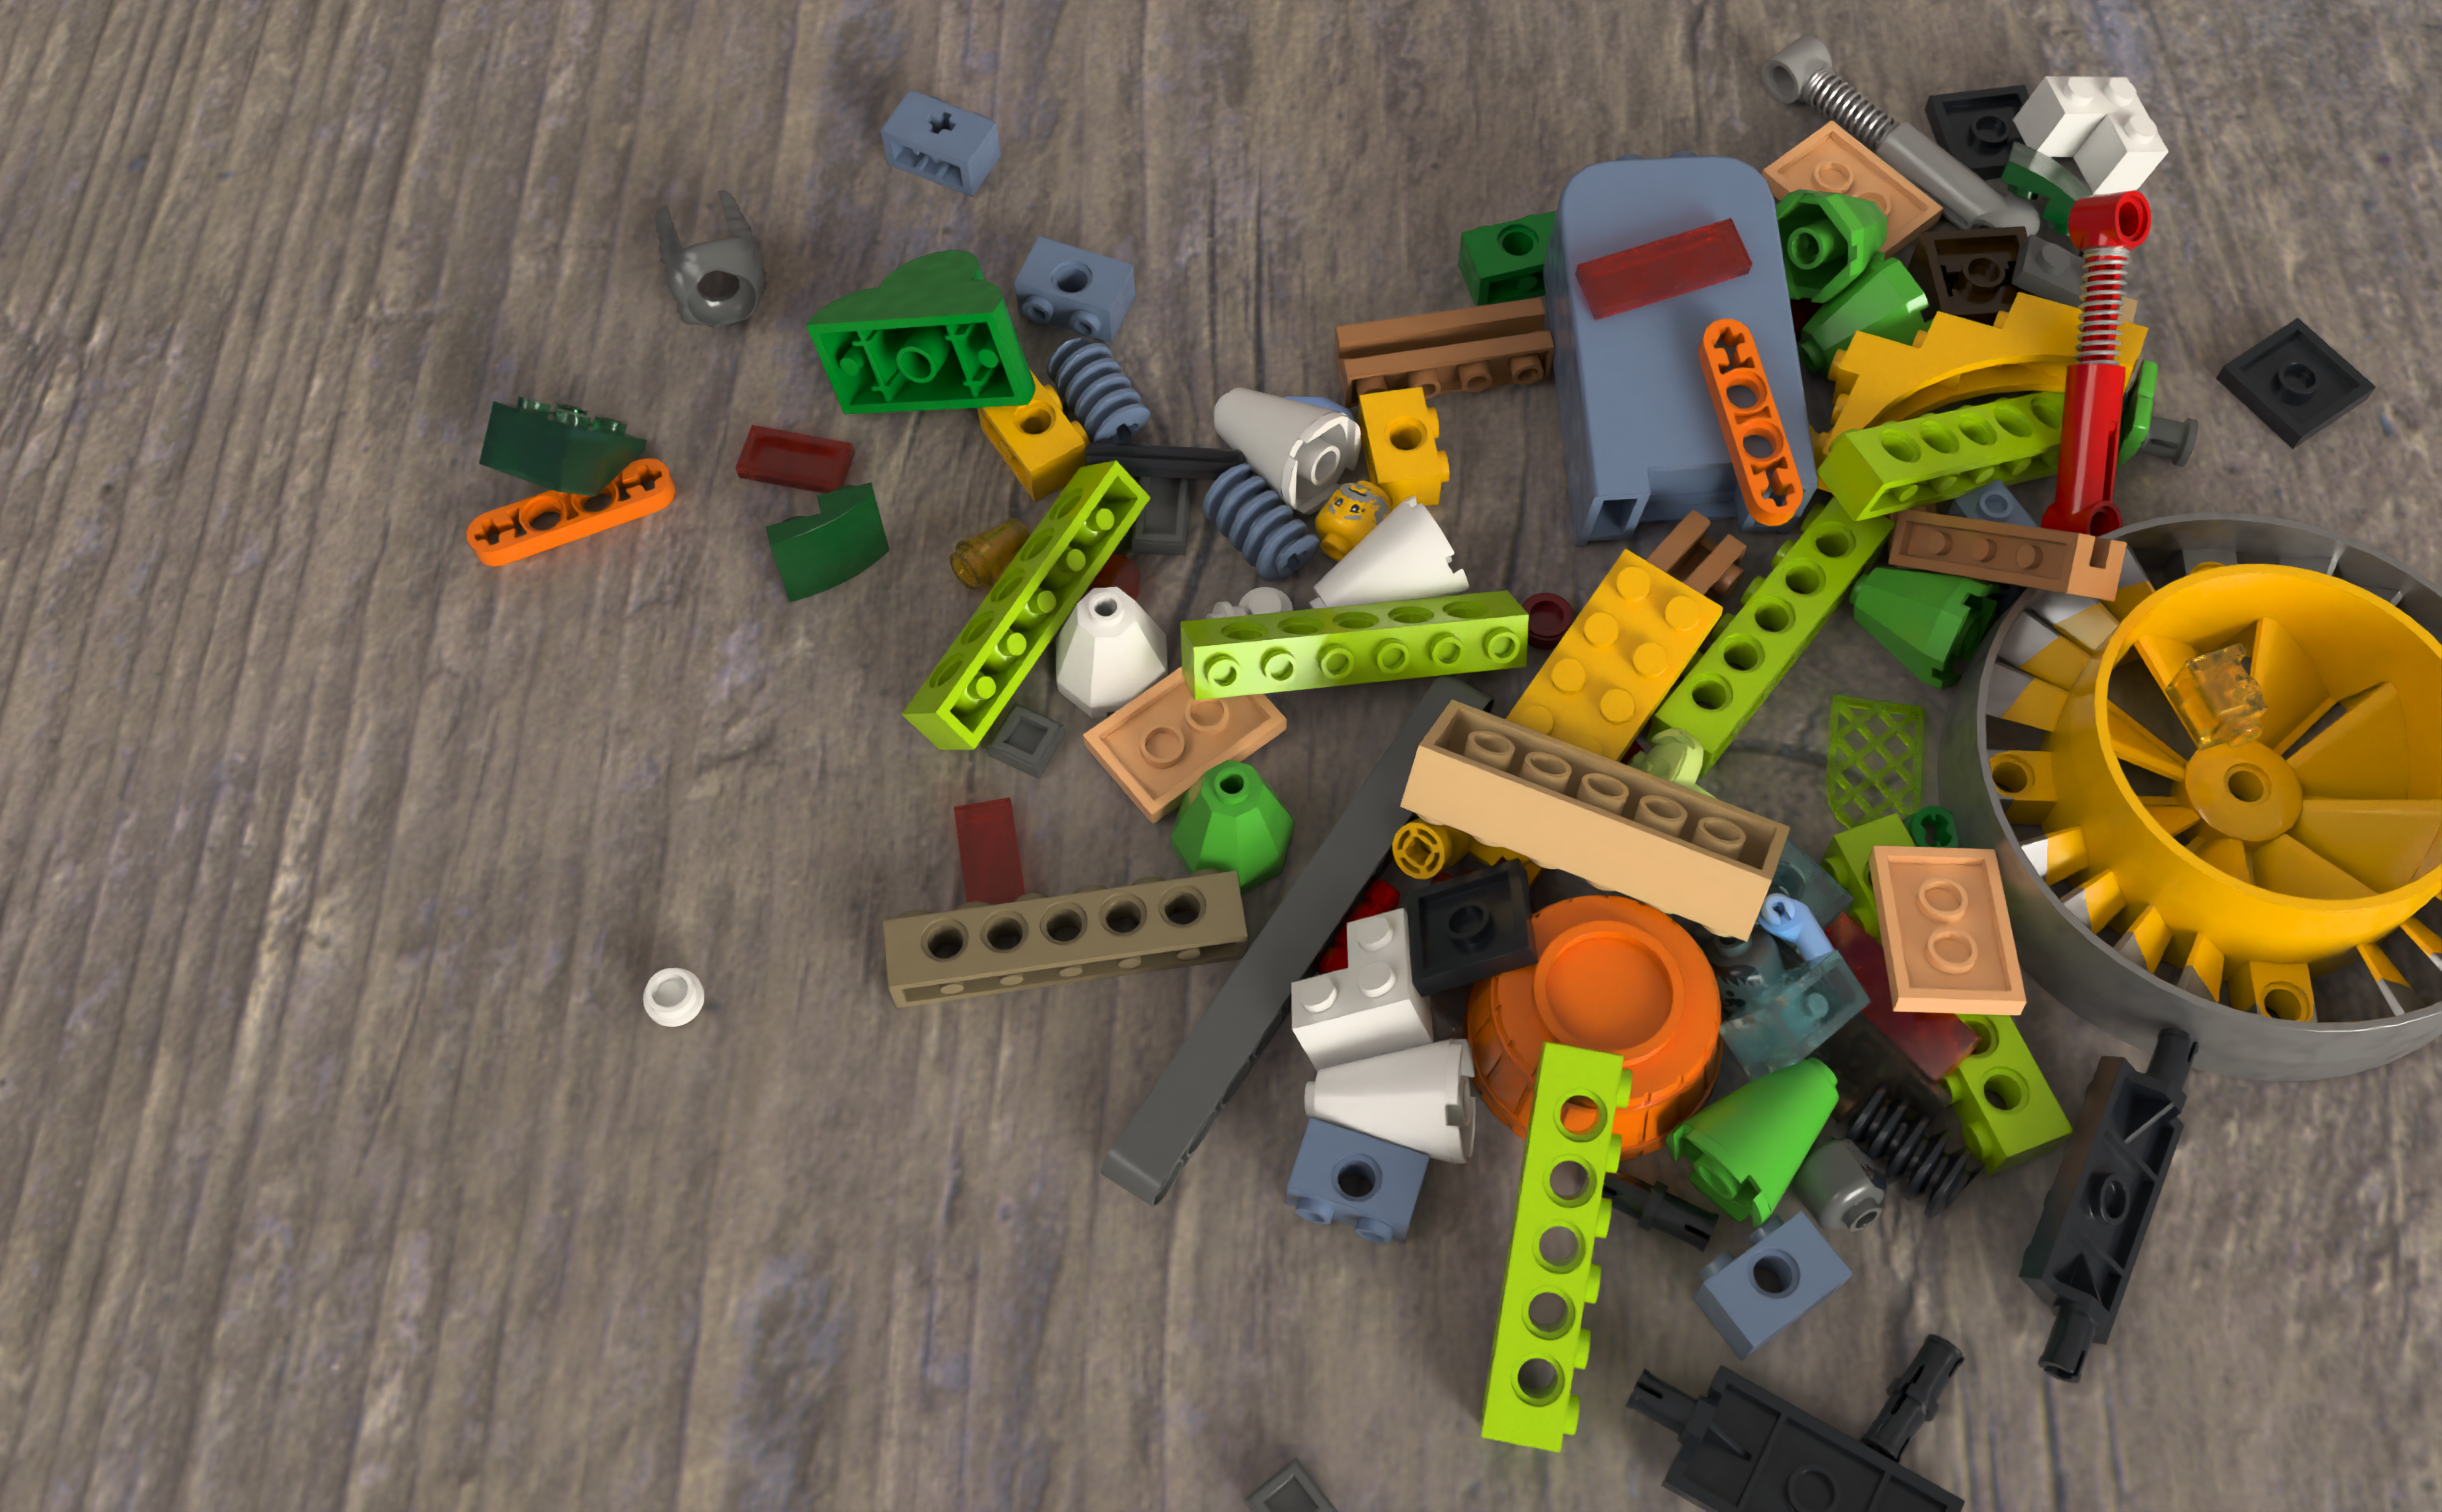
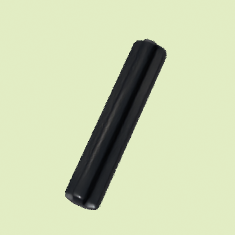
M1091 442L1087 444L1085 450V466L1116 460L1130 476L1217 480L1228 469L1244 463L1243 453L1238 449Z

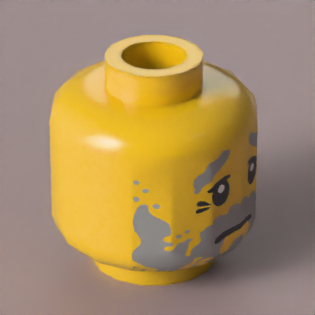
M1363 480L1357 483L1341 484L1333 492L1315 518V529L1322 540L1320 546L1329 557L1340 562L1393 511L1391 509L1392 501L1385 491L1373 483Z

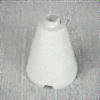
M1242 387L1235 388L1229 393L1224 394L1215 405L1213 416L1216 433L1232 449L1242 451L1244 462L1254 468L1253 471L1267 482L1269 488L1274 490L1286 505L1303 514H1312L1321 510L1333 492L1340 486L1337 481L1344 469L1347 468L1353 472L1358 462L1362 443L1360 427L1342 412Z
M1412 495L1402 501L1313 587L1317 598L1310 601L1309 604L1312 609L1461 595L1469 589V584L1463 569L1455 573L1450 569L1448 564L1452 562L1451 556L1455 554L1452 547L1427 508L1422 503L1417 505L1416 497Z
M1452 1038L1319 1069L1316 1080L1308 1081L1306 1084L1307 1118H1315L1429 1155L1433 1159L1453 1164L1468 1163L1467 1157H1471L1473 1151L1476 1098L1470 1097L1468 1077H1475L1468 1039Z

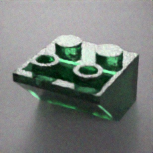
M518 396L516 405L493 401L479 464L557 492L596 497L644 451L646 440L625 433L627 424L601 416H595L594 422H591V418L587 416L588 411L585 409L556 403L555 410L550 411L551 404Z

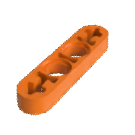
M1719 319L1712 322L1704 332L1698 347L1699 363L1746 508L1751 517L1757 522L1767 526H1779L1788 522L1801 504L1803 498L1802 483L1751 332L1740 321ZM1721 339L1724 340L1727 347L1736 346L1731 358L1733 370L1727 373L1725 372L1730 364L1724 348L1715 349L1717 341ZM1733 386L1747 387L1754 393L1756 404L1748 408L1735 406L1728 399L1726 391ZM1750 435L1762 436L1770 442L1773 453L1765 458L1751 456L1743 447V439ZM1772 470L1774 472L1769 481L1774 494L1786 496L1780 507L1776 506L1773 499H1763L1769 486L1766 473Z
M653 458L639 459L485 512L469 524L466 531L467 541L478 560L483 564L494 567L506 565L660 511L673 501L676 493L675 483L665 463ZM653 479L655 488L645 491L643 483ZM626 488L629 499L623 500L619 489ZM605 494L612 497L610 504L601 511L590 512L584 509L586 502L595 495ZM546 512L560 514L559 521L555 526L546 530L533 528V523L539 515ZM518 524H521L525 535L520 537L515 527ZM499 533L500 542L489 545V536Z

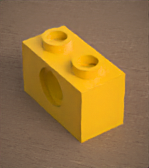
M1030 370L1036 388L1034 396L1028 405L983 407L977 409L982 431L1033 501L1036 502L1067 485L1079 467L1085 466V450L1090 441L1081 424L1076 420L1070 423L1063 414L1062 403L1053 387L1049 384L1042 386Z
M1416 387L1359 395L1357 424L1360 427L1361 446L1369 482L1381 488L1390 497L1392 510L1412 495L1416 497L1417 505L1420 503L1424 506L1438 505L1441 484L1449 482V463L1446 451H1437L1435 439L1439 437L1438 415L1435 407H1427L1423 388ZM1398 448H1407L1410 450H1401Z

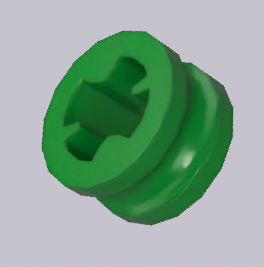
M1933 805L1924 807L1916 813L1909 815L1903 821L1916 847H1958L1959 843L1952 813L1943 807ZM1932 824L1937 829L1933 835L1936 842L1931 845L1927 844L1923 839L1927 832L1924 826Z

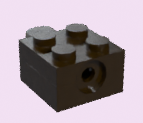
M2025 226L1921 232L1907 271L1923 290L1929 303V307L1921 311L1924 323L1935 318L1937 311L1993 326L2000 310L2010 311L2018 292L2039 297L2011 284L2019 248L2028 238Z

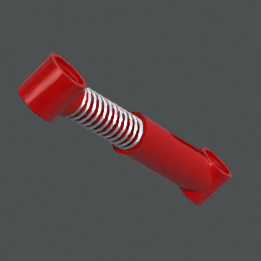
M2136 190L2082 197L2074 203L2070 210L2068 232L2071 241L2078 250L2085 253L2083 255L2085 265L2082 269L2087 273L2081 279L2086 283L2080 288L2086 293L2079 297L2081 301L2085 302L2079 306V309L2084 312L2078 316V319L2083 323L2077 326V329L2082 333L2076 336V339L2081 343L2075 346L2076 350L2080 351V353L2076 354L2074 358L2079 362L2067 366L2055 502L2048 506L2043 514L2041 528L2099 537L2123 527L2120 510L2113 503L2126 370L2125 367L2119 366V361L2114 360V356L2121 354L2118 350H2115V346L2122 344L2119 340H2116V336L2123 334L2120 330L2116 329L2117 326L2124 324L2121 320H2117V318L2125 314L2122 310H2118V307L2126 304L2123 300H2119V296L2127 294L2124 290H2120V286L2128 284L2125 280H2121V276L2128 274L2126 270H2122V266L2129 264L2127 259L2130 256L2128 254L2134 251V247L2139 246L2145 241L2151 227L2149 203L2144 195Z

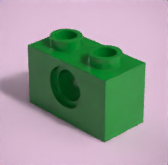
M1556 211L1539 215L1532 214L1521 219L1491 226L1484 225L1473 230L1461 232L1458 265L1475 307L1545 296L1543 266Z

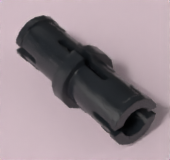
M1617 1169L1616 1174L1605 1172L1601 1198L1611 1199L1612 1208L1639 1220L1637 1226L1648 1232L1651 1227H1654L1697 1247L1702 1252L1705 1251L1719 1219V1214L1711 1213L1668 1193L1669 1186L1659 1181L1653 1186Z
M1934 1334L1927 1335L1924 1344L1902 1378L1895 1377L1887 1387L1886 1392L1889 1398L1860 1441L1899 1464L1902 1460V1455L1923 1422H1931L1940 1410L1937 1400L1958 1367L1963 1364L1965 1357H1962L1963 1353L1948 1340Z

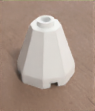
M1118 587L1093 588L1077 603L1055 640L1058 691L1091 718L1107 717V712L1118 711L1168 676L1166 634L1135 600Z

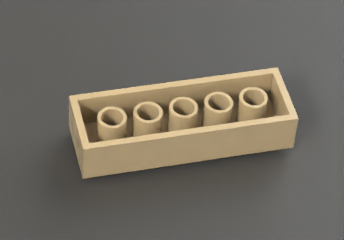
M1455 700L1450 701L1419 744L1400 805L1402 808L1415 812L1422 820L1435 825L1446 824L1471 834L1478 842L1484 845L1505 847L1528 856L1533 863L1543 868H1559L1586 879L1590 885L1597 889L1609 892L1618 891L1641 900L1664 914H1677L1700 923L1706 930L1722 937L1733 936L1746 942L1749 939L1772 882L1790 827Z

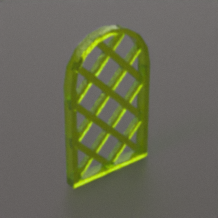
M1833 694L1830 708L1828 763L1825 779L1829 807L1838 821L1849 829L1866 824L1870 820L1875 821L1882 818L1879 814L1891 805L1905 819L1918 811L1922 795L1924 707ZM1848 707L1868 710L1857 717ZM1838 711L1850 721L1839 731H1837ZM1887 712L1908 716L1897 723ZM1875 714L1889 726V729L1878 737L1863 724V722ZM1915 720L1913 740L1903 728ZM1855 728L1869 742L1857 752L1842 738ZM1894 734L1909 748L1896 758L1882 744ZM1838 745L1848 758L1836 766V749ZM1874 748L1888 762L1887 765L1877 772H1874L1862 759L1864 755ZM1914 755L1912 776L1901 763ZM1853 763L1867 776V779L1856 787H1853L1841 774L1843 770ZM1893 769L1908 783L1895 794L1880 779ZM1835 780L1847 792L1838 800L1836 797ZM1872 784L1887 798L1874 809L1859 794ZM1912 791V804L1909 810L1900 799ZM1851 799L1866 813L1857 821L1845 813L1841 807Z

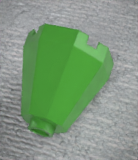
M1799 189L1788 193L1775 206L1789 299L1811 298L1810 302L1825 303L1832 300L1863 272L1876 252L1879 251L1887 240V217L1874 201L1839 193Z
M1880 251L1876 252L1863 272L1835 298L1825 302L1802 328L1800 337L1802 344L1798 346V353L1810 372L1815 373L1818 371L1828 378L1837 350L1847 351L1857 330L1912 346L1919 329L1928 332L1934 318L1927 323H1924L1921 311L1929 307L1926 295L1899 259L1891 257L1884 261L1885 254Z
M1882 566L1875 567L1870 575L1863 573L1858 578L1850 595V603L1854 605V620L1920 681L1943 690L1953 687L1958 683L1962 674L1954 672L1952 669L1960 658H1963L1969 664L1976 649L1986 636L1997 609V601L1987 598V595L1999 593L2000 583L1928 570Z
M1226 760L1207 770L1185 793L1171 834V845L1189 875L1208 868L1220 869L1222 872L1237 871L1240 893L1242 895L1283 873L1289 844L1291 845L1294 835L1295 821L1271 784L1252 765Z

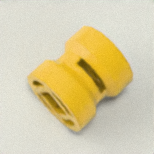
M1419 818L1407 823L1397 831L1392 843L1393 856L1397 865L1405 874L1415 879H1428L1462 860L1468 853L1471 844L1470 834L1446 824L1435 825Z

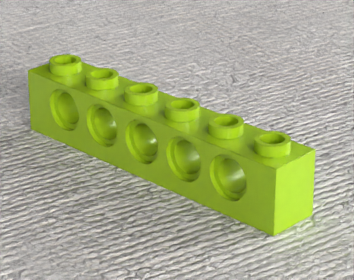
M2035 391L2026 396L2011 399L2003 397L1992 403L1973 407L1965 405L1949 412L1939 414L1931 412L1915 419L1900 422L1892 420L1881 426L1867 429H1849L1832 441L1829 446L1830 453L1816 473L1854 522L1962 497L1998 479L2005 486L2056 475L2058 472L2065 393Z
M1116 460L1079 467L901 715L939 750H974L1150 500L1151 497Z
M1835 496L1826 506L1818 502L1801 525L1800 530L1804 532L1797 542L1787 539L1774 556L1770 565L1774 570L1766 579L1758 575L1751 582L1741 598L1740 603L1744 606L1736 616L1729 612L1726 613L1710 636L1709 640L1713 642L1711 647L1705 654L1698 650L1695 652L1678 677L1682 680L1680 685L1673 693L1668 691L1650 717L1652 723L1646 742L1655 747L1656 744L1650 740L1657 733L1670 728L1685 730L1698 739L1704 749L1703 763L1698 775L1700 779H1703L1847 599L1858 578L1863 573H1867L1882 555L1896 523L1883 515L1854 522ZM1821 552L1828 553V554L1832 555L1833 557L1827 556V555H1825V554H1823V553H1821ZM1791 588L1798 589L1805 594L1796 593L1792 591ZM1759 625L1768 626L1776 632L1766 631ZM1727 663L1739 664L1746 670H1736ZM1695 702H1707L1711 704L1715 709H1704L1697 705Z
M1505 590L1181 621L1182 675L1196 701L1527 667L1529 614L1509 591Z
M1898 813L1833 835L1821 858V870L1824 880L1831 891L1834 893L1838 892L1849 911L1848 921L1851 931L1861 944L1866 943L1876 962L1875 970L1879 984L1889 996H1891L1874 890L1869 883L1872 881L1869 857L1873 846L1916 847ZM1902 1012L1904 1015V1028L1910 1042L1915 1048L1923 1050L1933 1069L1932 1078L1938 1095L1946 1104L1953 1106L1963 1125L1962 1137L1965 1145L1972 1150L1971 1155L1976 1160H1981L1983 1164H1986L1985 1168L1989 1176L2055 1151L2073 1133L2072 1126L2010 1015ZM1954 1036L1963 1037L1972 1042L1977 1050V1054H1969L1960 1049L1955 1042ZM1984 1090L1999 1094L2004 1099L2007 1110H2001L1992 1106L1987 1101Z
M1545 1040L1541 1042L1479 1423L1482 1438L1560 1453L1563 1434L1575 1435L1579 1417L1580 1395L1570 1394L1574 1368L1584 1370L1586 1368L1591 1330L1580 1328L1584 1302L1596 1303L1601 1278V1264L1591 1263L1595 1237L1606 1238L1611 1216L1612 1200L1601 1198L1605 1172L1616 1174L1622 1146V1135L1612 1133L1616 1107L1627 1108L1632 1085V1070L1622 1068L1624 1056L1618 1053ZM1577 1095L1589 1097L1596 1108L1594 1122L1590 1127L1582 1131H1572L1565 1128L1560 1118L1563 1104L1569 1098ZM1563 1161L1578 1162L1585 1169V1183L1577 1193L1572 1195L1558 1194L1550 1186L1552 1170ZM1562 1226L1574 1233V1249L1563 1259H1550L1539 1250L1540 1238L1549 1228ZM1544 1292L1555 1293L1565 1301L1563 1315L1551 1324L1538 1323L1528 1314L1529 1305L1533 1298ZM1530 1359H1544L1555 1368L1553 1379L1547 1386L1540 1389H1531L1519 1381L1518 1372L1521 1366Z

